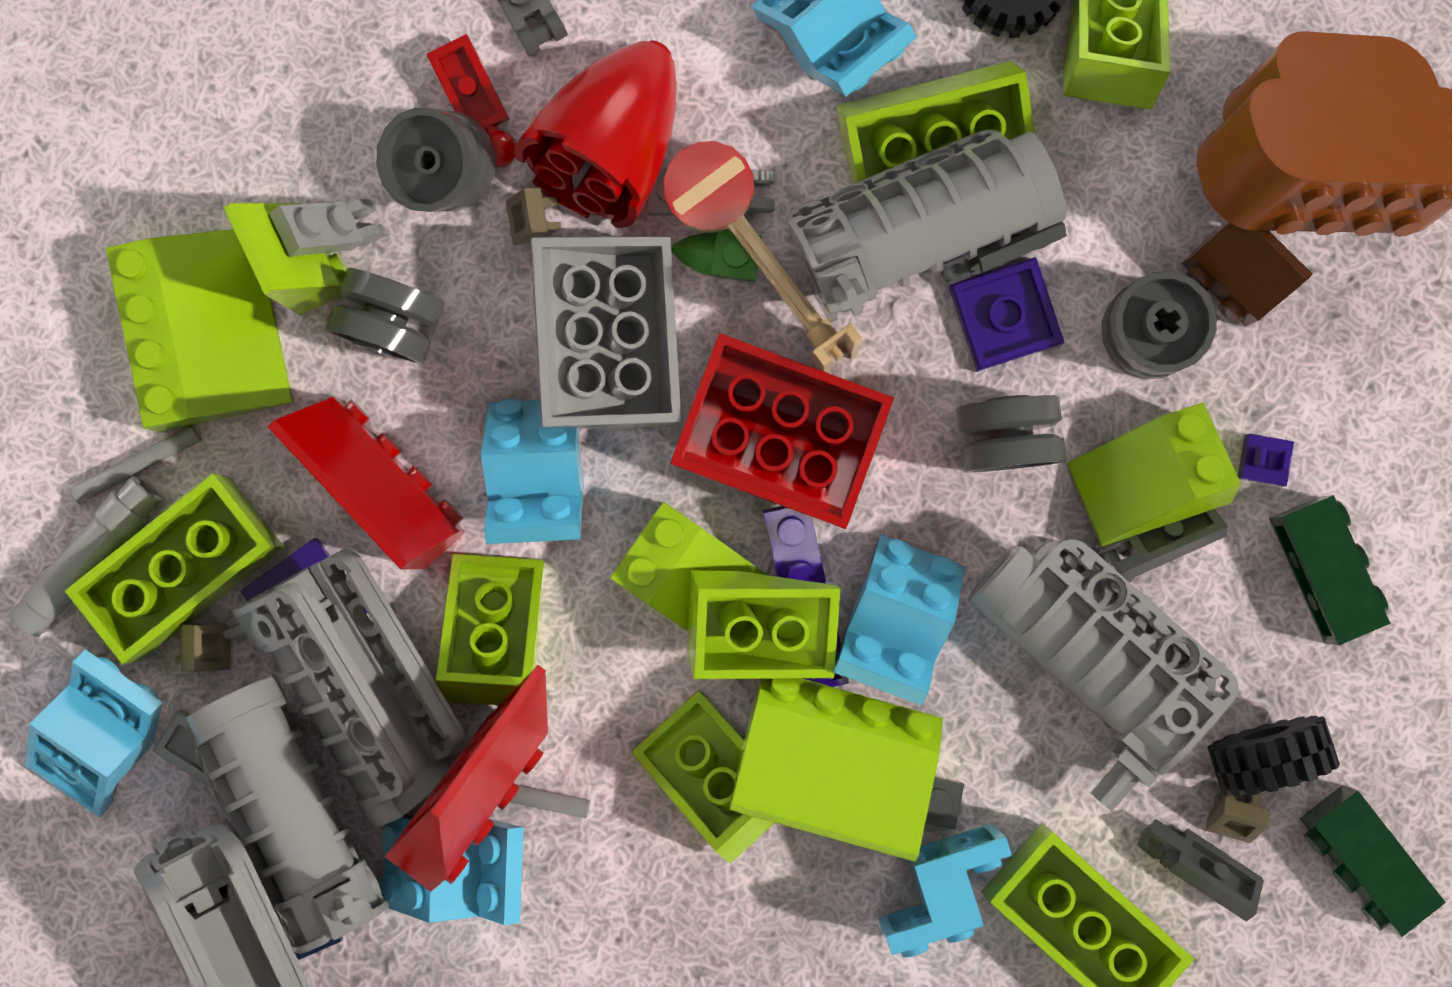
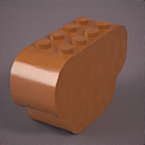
M1309 31L1295 32L1285 37L1260 66L1230 93L1223 107L1224 122L1201 143L1197 152V169L1207 200L1222 218L1237 227L1254 231H1276L1282 235L1291 234L1296 231L1316 232L1318 235H1329L1335 232H1355L1358 236H1366L1373 233H1394L1398 237L1407 236L1425 230L1452 209V89L1439 87L1436 76L1426 59L1412 46L1396 38Z

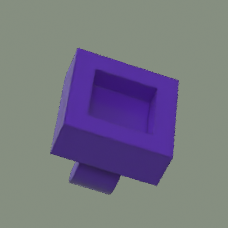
M1250 433L1245 434L1238 478L1240 480L1286 487L1294 441Z

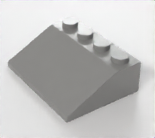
M671 237L531 238L541 428H664L682 422Z

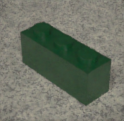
M1334 495L1317 497L1269 518L1324 644L1340 646L1391 624L1385 612L1388 610L1386 597L1378 586L1373 585L1367 571L1370 566L1367 554L1358 543L1354 542L1348 528L1351 525L1350 516L1345 506L1340 501H1336Z
M1341 785L1299 818L1309 830L1303 834L1306 841L1320 856L1323 857L1328 854L1337 866L1332 871L1333 875L1349 893L1352 894L1357 891L1366 903L1361 908L1362 912L1378 930L1382 931L1386 928L1403 937L1446 903L1358 790Z

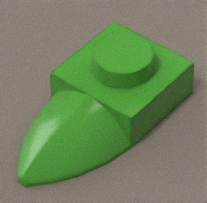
M722 230L716 233L691 235L671 246V252L686 266L697 272L712 277L748 282L756 281L758 266L731 231Z

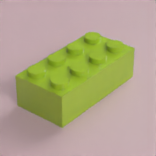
M212 473L67 588L65 592L121 664L141 662L176 635L179 630H182V625L191 623L285 548V546L229 476Z
M1043 823L1037 827L981 891L996 909L1083 987H1171L1195 960Z

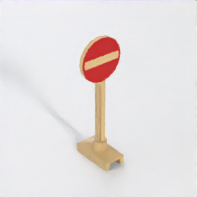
M717 141L697 142L682 149L669 163L663 179L664 198L672 215L684 226L700 232H716L724 229H729L807 330L805 336L815 348L812 352L811 367L830 373L832 362L830 357H833L836 362L844 356L841 351L842 348L850 359L856 356L859 352L862 337L850 323L836 331L828 319L823 320L745 219L744 215L749 210L754 196L753 173L745 157L732 146Z

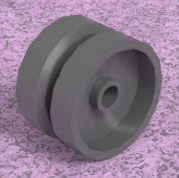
M428 108L410 109L398 114L384 128L377 145L376 167L382 186L394 201L413 211L450 212L473 206L488 192L495 176L496 154L489 134L477 120L462 112Z
M346 268L339 291L347 300L363 306L364 309L362 311L344 305L333 307L325 330L351 341L354 346L391 359L397 357L409 362L423 364L431 342L424 334L407 327L406 323L422 327L436 326L444 303L432 295L395 280L360 269Z
M1175 271L1153 272L1132 282L1129 286L1122 289L1108 304L1102 320V342L1110 359L1125 373L1141 379L1165 378L1196 364L1210 349L1217 331L1216 309L1208 292L1193 278ZM1154 322L1159 323L1161 327L1160 332L1156 330Z
M1004 396L957 408L959 432L969 436L989 435V440L972 442L961 449L963 473L1029 468L1066 462L1063 437L1057 434L1034 435L1033 432L1036 429L1052 427L1062 420L1059 396Z

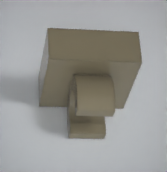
M524 188L506 200L513 245L531 243V238H540L561 228V222H548L545 218L544 210L556 206V198L549 196L542 198L541 188Z
M227 624L182 625V630L177 632V638L181 639V656H176V662L181 664V671L200 672L230 669V639L227 640L223 634L225 630L229 629Z
M1221 793L1219 803L1209 812L1206 831L1251 843L1269 827L1270 810L1259 807V794L1247 795L1244 803L1237 801L1233 795L1225 796Z

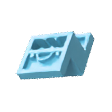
M757 0L751 5L756 16L762 22L780 32L800 67L807 75L845 97L851 92L863 88L869 81L870 76L886 63L900 57L905 47L917 38L911 25L887 13L880 0Z
M504 399L499 402H488L481 449V461L488 499L484 525L486 544L581 539L584 482L579 445V428H541L540 400L519 401L516 399Z
M880 534L872 554L867 576L848 617L834 673L922 706L929 693L935 661L955 624L966 566L955 563L947 557L937 556L913 547L905 541L895 540Z
M85 649L72 661L69 685L29 724L25 767L100 818L113 802L116 784L152 746L163 702L158 699L155 692L148 686L140 683L135 684L122 675L113 662L104 657L97 658Z
M406 813L401 818L386 824V828L382 833V847L385 855L414 815ZM490 819L495 823L493 828L478 846L471 843L463 856L469 862L452 884L444 880L431 892L385 857L384 874L380 880L381 895L383 899L387 900L390 906L389 909L428 923L481 917L502 925L520 923L524 827Z
M992 823L921 845L916 862L908 860L921 904L878 917L884 938L892 955L901 953L902 957L916 956L926 952L929 949V943L945 938L948 943L963 941L974 935L973 929L984 926L966 870L974 868L975 873L991 871L1002 865L1001 859L1012 856L1006 836Z

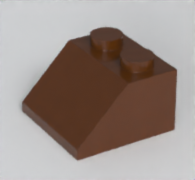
M1228 221L1219 225L1181 263L1188 270L1186 276L1193 278L1221 302L1218 305L1220 312L1232 323L1239 324L1241 322L1245 327L1263 318L1313 275L1270 231L1247 230L1237 227Z

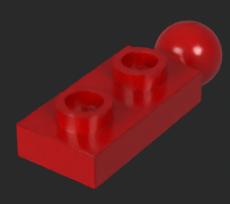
M465 34L427 53L426 55L454 111L462 112L477 120L489 134L496 154L495 167H505L512 163L515 159L514 149L516 141L509 133L500 131L498 125L510 120L470 37Z

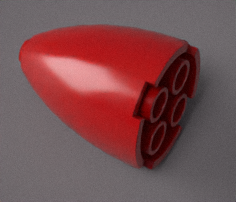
M655 40L639 41L619 48L598 59L575 75L539 111L516 143L514 153L517 161L526 162L536 176L532 183L537 188H541V192L544 195L556 198L557 203L588 219L590 213L612 220L611 224L615 228H625L631 226L636 221L659 176L673 130L677 82L675 63L671 57L670 50L664 44ZM587 161L591 166L574 191L573 176L579 173Z

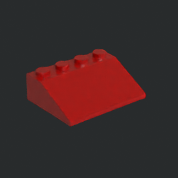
M719 333L670 465L846 530L894 397Z
M330 397L275 419L267 426L400 570L427 569L465 533V530L458 524L464 519L463 516L446 499L440 503L435 500L427 491L432 486V483L414 465L409 470L405 468L396 458L401 453V450L383 432L376 437L365 425L370 420V417L352 399L345 403L336 397Z
M537 665L487 716L384 856L430 892L444 880L452 884L469 862L463 856L471 843L478 846L485 839L495 824L489 819L495 808L499 807L503 810L509 804L520 788L514 783L521 771L527 775L542 757L544 752L538 747L548 734L546 670Z

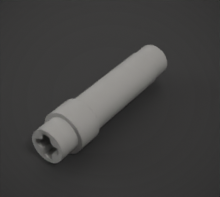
M132 476L119 491L113 490L94 511L95 516L9 613L12 622L25 633L39 637L72 602L65 590L137 534L149 522V513L162 500L161 496L149 484L135 476Z

